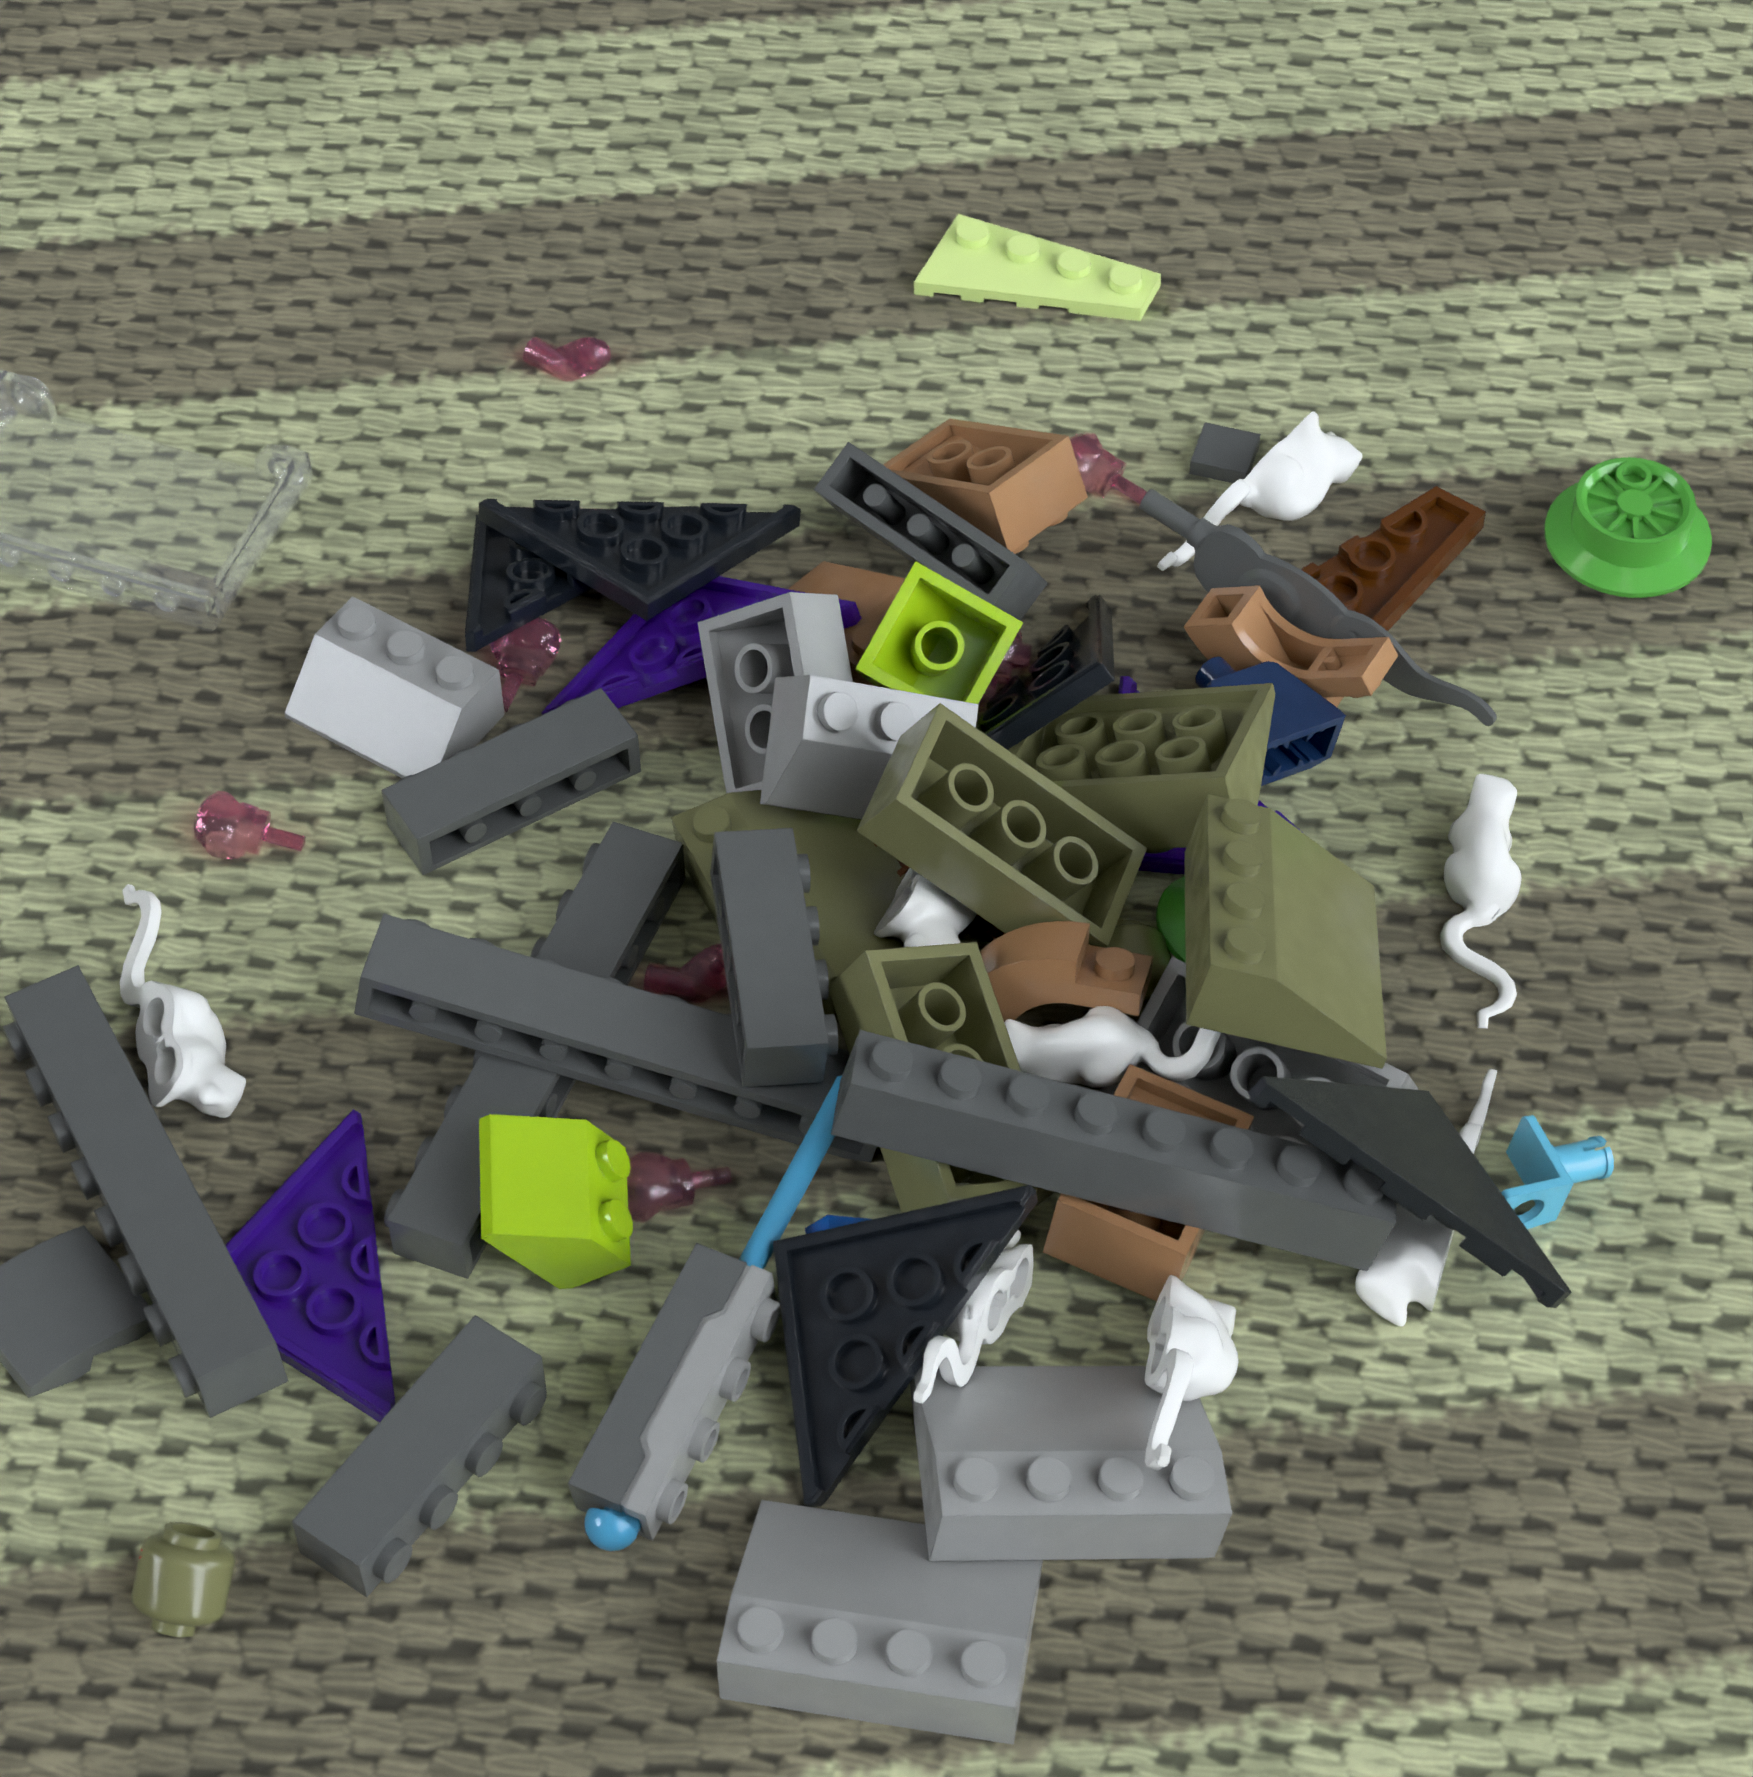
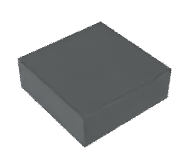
M1205 422L1190 461L1189 474L1229 483L1245 479L1252 469L1259 449L1261 434Z

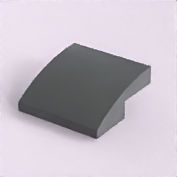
M84 1225L48 1239L0 1265V1362L28 1398L75 1381L90 1371L93 1356L134 1342L151 1332L143 1312V1308L149 1306V1304L141 1295L136 1297L133 1295L123 1272Z

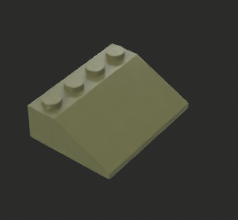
M1273 683L1094 695L1071 708L1008 751L1147 848L1146 853L1157 854L1173 848H1184L1189 843L1207 794L1228 799H1244L1258 805L1275 700Z
M762 790L730 792L671 817L676 841L683 843L685 869L717 926L718 922L710 875L714 832L793 828L797 854H807L809 858L810 892L804 893L806 906L817 907L820 936L818 946H813L815 960L825 959L829 985L865 950L904 948V943L900 939L892 936L880 938L874 934V931L891 905L896 890L906 874L900 877L897 871L902 867L897 859L878 845L876 847L872 841L857 832L861 820L760 804ZM828 993V999L822 1000L824 1014H834L838 1023L831 996Z
M1207 794L1185 850L1186 1025L1383 1069L1387 1060L1374 885L1272 809L1255 805L1244 799H1228Z

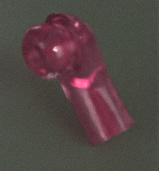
M590 336L577 339L560 347L534 337L526 345L523 354L525 363L562 381H574L589 376L606 367L611 358L610 348L607 343Z
M714 944L704 948L682 967L650 962L645 973L644 991L658 995H672L694 1003L708 1000L727 985L721 944Z

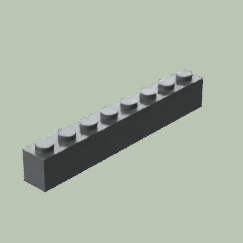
M612 822L600 844L593 843L589 848L584 860L581 879L574 890L568 889L563 894L557 908L555 925L547 938L542 936L537 940L530 957L548 958L560 966L593 976L612 977L628 986L686 879L684 850L682 842ZM476 1050L473 1059V1069L464 1085L458 1084L451 1091L444 1110V1121L434 1137L428 1136L422 1142L415 1160V1172L406 1188L397 1189L387 1205L384 1222L385 1226L389 1228L394 1254L468 1279L487 1245V1242L481 1239L479 1118L489 1114L556 1118L577 1079Z
M384 913L360 976L354 1014L797 1145H801L837 1076L843 1075L850 1057L849 1051L838 1048L836 1055H827L823 1082L742 1087L731 1014H722L691 1005L676 996L658 995L627 986L612 977L593 976L566 968L548 958L529 957L502 949L484 939L465 938L431 928L428 924L416 919H401ZM835 1136L826 1153L841 1158L871 1162L877 1146Z
M79 965L4 996L14 1021L2 1026L9 1045L18 1063L28 1058L31 1059L34 1067L26 1070L25 1074L40 1107L53 1103L57 1111L47 1116L62 1152L65 1153L75 1148L80 1159L70 1164L86 1200L99 1195L104 1205L94 1210V1213L110 1248L123 1243L128 1255L119 1258L118 1261L133 1295L136 1297L147 1292L153 1303L143 1308V1312L158 1345L161 1347L172 1342L178 1355L168 1359V1362L184 1397L187 1398L198 1393L211 1418L289 1382L276 1341Z
M860 1030L840 1080L831 1135L1364 1271H1368L1396 1224L1397 1203L1379 1191V1188L1385 1182L1383 1179L1363 1170L1351 1158L1345 1165H1342L1319 1148L863 1030Z

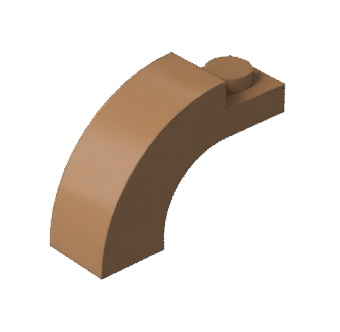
M1260 585L1212 588L1184 626L1191 640L1208 660L1214 657H1222L1236 672L1266 661L1276 662L1336 707H1338L1344 697L1361 698L1371 696L1380 686L1382 679L1398 657L1389 637L1327 639L1309 634L1297 628L1273 608Z
M1052 921L1023 926L996 938L980 951L1004 1022L1007 1019L1016 1021L1027 1010L1051 1003H1067L1091 1008L1110 1006L1124 1014L1139 1016L1151 980L1153 956L1131 953L1119 947L1103 948L1088 945L1090 923L1075 921Z

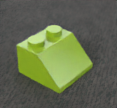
M915 561L854 670L874 686L979 704L1023 622Z
M489 1114L479 1118L481 1239L558 1289L575 1288L631 1266L630 1236L633 1233V1221L628 1209L627 1177L630 1174V1161L626 1147L588 1120L496 1114Z

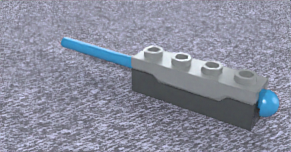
M837 1076L740 1258L736 1259L696 1243L574 1470L568 1486L576 1509L586 1512L584 1520L585 1531L589 1540L598 1548L605 1551H619L632 1544L637 1535L653 1541L663 1522L668 1524L675 1522L686 1501L688 1485L685 1481L696 1460L703 1463L708 1459L716 1444L720 1430V1424L716 1422L727 1400L737 1401L744 1391L751 1371V1363L748 1360L758 1340L767 1342L770 1339L781 1314V1305L777 1302L773 1275L771 1272L764 1270L774 1251L773 1241L780 1240L835 1137V1135H831L842 1076Z

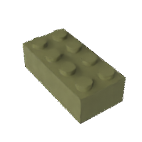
M941 703L900 736L857 829V832L1004 933L1042 922L1075 921L1090 923L1088 945L1103 948L1109 945L1147 850L1141 843Z
M977 942L865 950L829 985L831 1000L849 1054H851L859 1031L863 1030L1021 1071ZM880 1147L902 1213L1027 1185ZM1032 1186L1037 1193L1038 1199L1033 1209L1052 1195L1054 1191Z

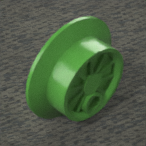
M1634 457L1610 459L1590 468L1581 477L1579 482L1565 489L1553 501L1548 510L1544 528L1545 541L1551 556L1569 576L1589 588L1619 597H1655L1674 592L1686 586L1706 566L1712 546L1709 524L1704 514L1696 505L1694 493L1685 479L1663 464Z

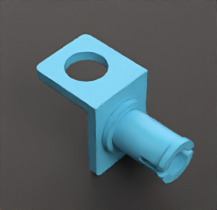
M1534 1115L1521 1118L1506 1153L1524 1185L1505 1189L1501 1193L1512 1209H1515L1524 1202L1534 1200L1536 1204L1534 1207L1518 1215L1527 1229L1555 1221L1574 1183L1610 1177L1614 1168L1611 1148L1605 1147L1604 1149L1595 1150V1148L1605 1146L1607 1141L1600 1135L1593 1136L1587 1140L1553 1146Z

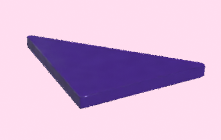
M718 576L648 621L634 613L543 710L542 715L560 707L569 700L580 698L599 688H602L616 708H620L706 678L698 622L785 593L805 592ZM839 599L843 628L856 625L862 619L856 602Z
M353 1109L225 1246L276 1341L281 1360L380 1422L394 1407L396 1402L361 1113Z

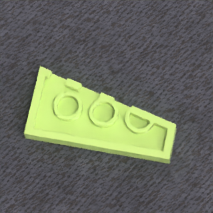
M958 214L914 281V294L934 297V293L959 295L961 300L984 303V299L1017 302L1016 307L1039 309L1040 305L1067 308L1069 313L1140 321L1160 288L1161 274Z

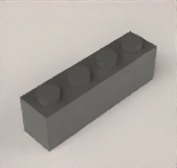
M847 442L814 488L838 512L911 562L917 561L1020 621L1048 584L1025 560L850 442Z
M599 688L580 698L569 700L560 707L531 721L515 725L505 733L475 747L459 751L451 758L417 774L403 777L397 783L382 789L387 825L421 874L425 875L641 772L638 735L602 688Z
M793 828L714 832L710 875L742 1087L823 1082L827 1055H836L838 1051V1029L835 1015L824 1014L822 1000L828 999L829 979L825 959L815 960L813 946H818L820 929L817 907L806 906L804 893L810 892L811 883L808 855L797 854Z
M475 1315L292 1520L300 1553L365 1597H368L381 1581L391 1583L398 1578L411 1558L413 1543L427 1527L435 1530L448 1520L457 1504L458 1491L473 1474L477 1477H482L492 1469L503 1448L502 1440L517 1423L525 1426L532 1422L541 1411L547 1397L542 1356Z

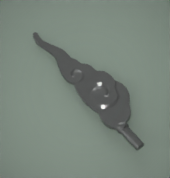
M1150 489L1143 497L1139 505L1140 510L1187 539L1186 542L1194 547L1195 574L1208 593L1212 588L1260 585L1273 608L1288 622L1309 634L1327 639L1389 637L1398 657L1384 676V681L1408 695L1461 707L1473 714L1485 726H1491L1497 720L1494 710L1482 698L1464 688L1425 672L1411 659L1386 629L1366 615L1348 610L1332 592L1301 569L1277 557L1266 554L1261 546L1242 529L1230 524L1217 526L1205 518L1199 519L1154 489Z

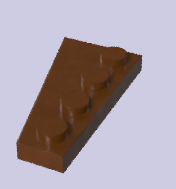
M1435 486L1383 518L1380 522V528L1362 538L1358 535L1339 545L1338 554L1319 566L1312 562L1301 570L1325 586L1348 610L1366 615L1389 631L1483 529L1486 511Z

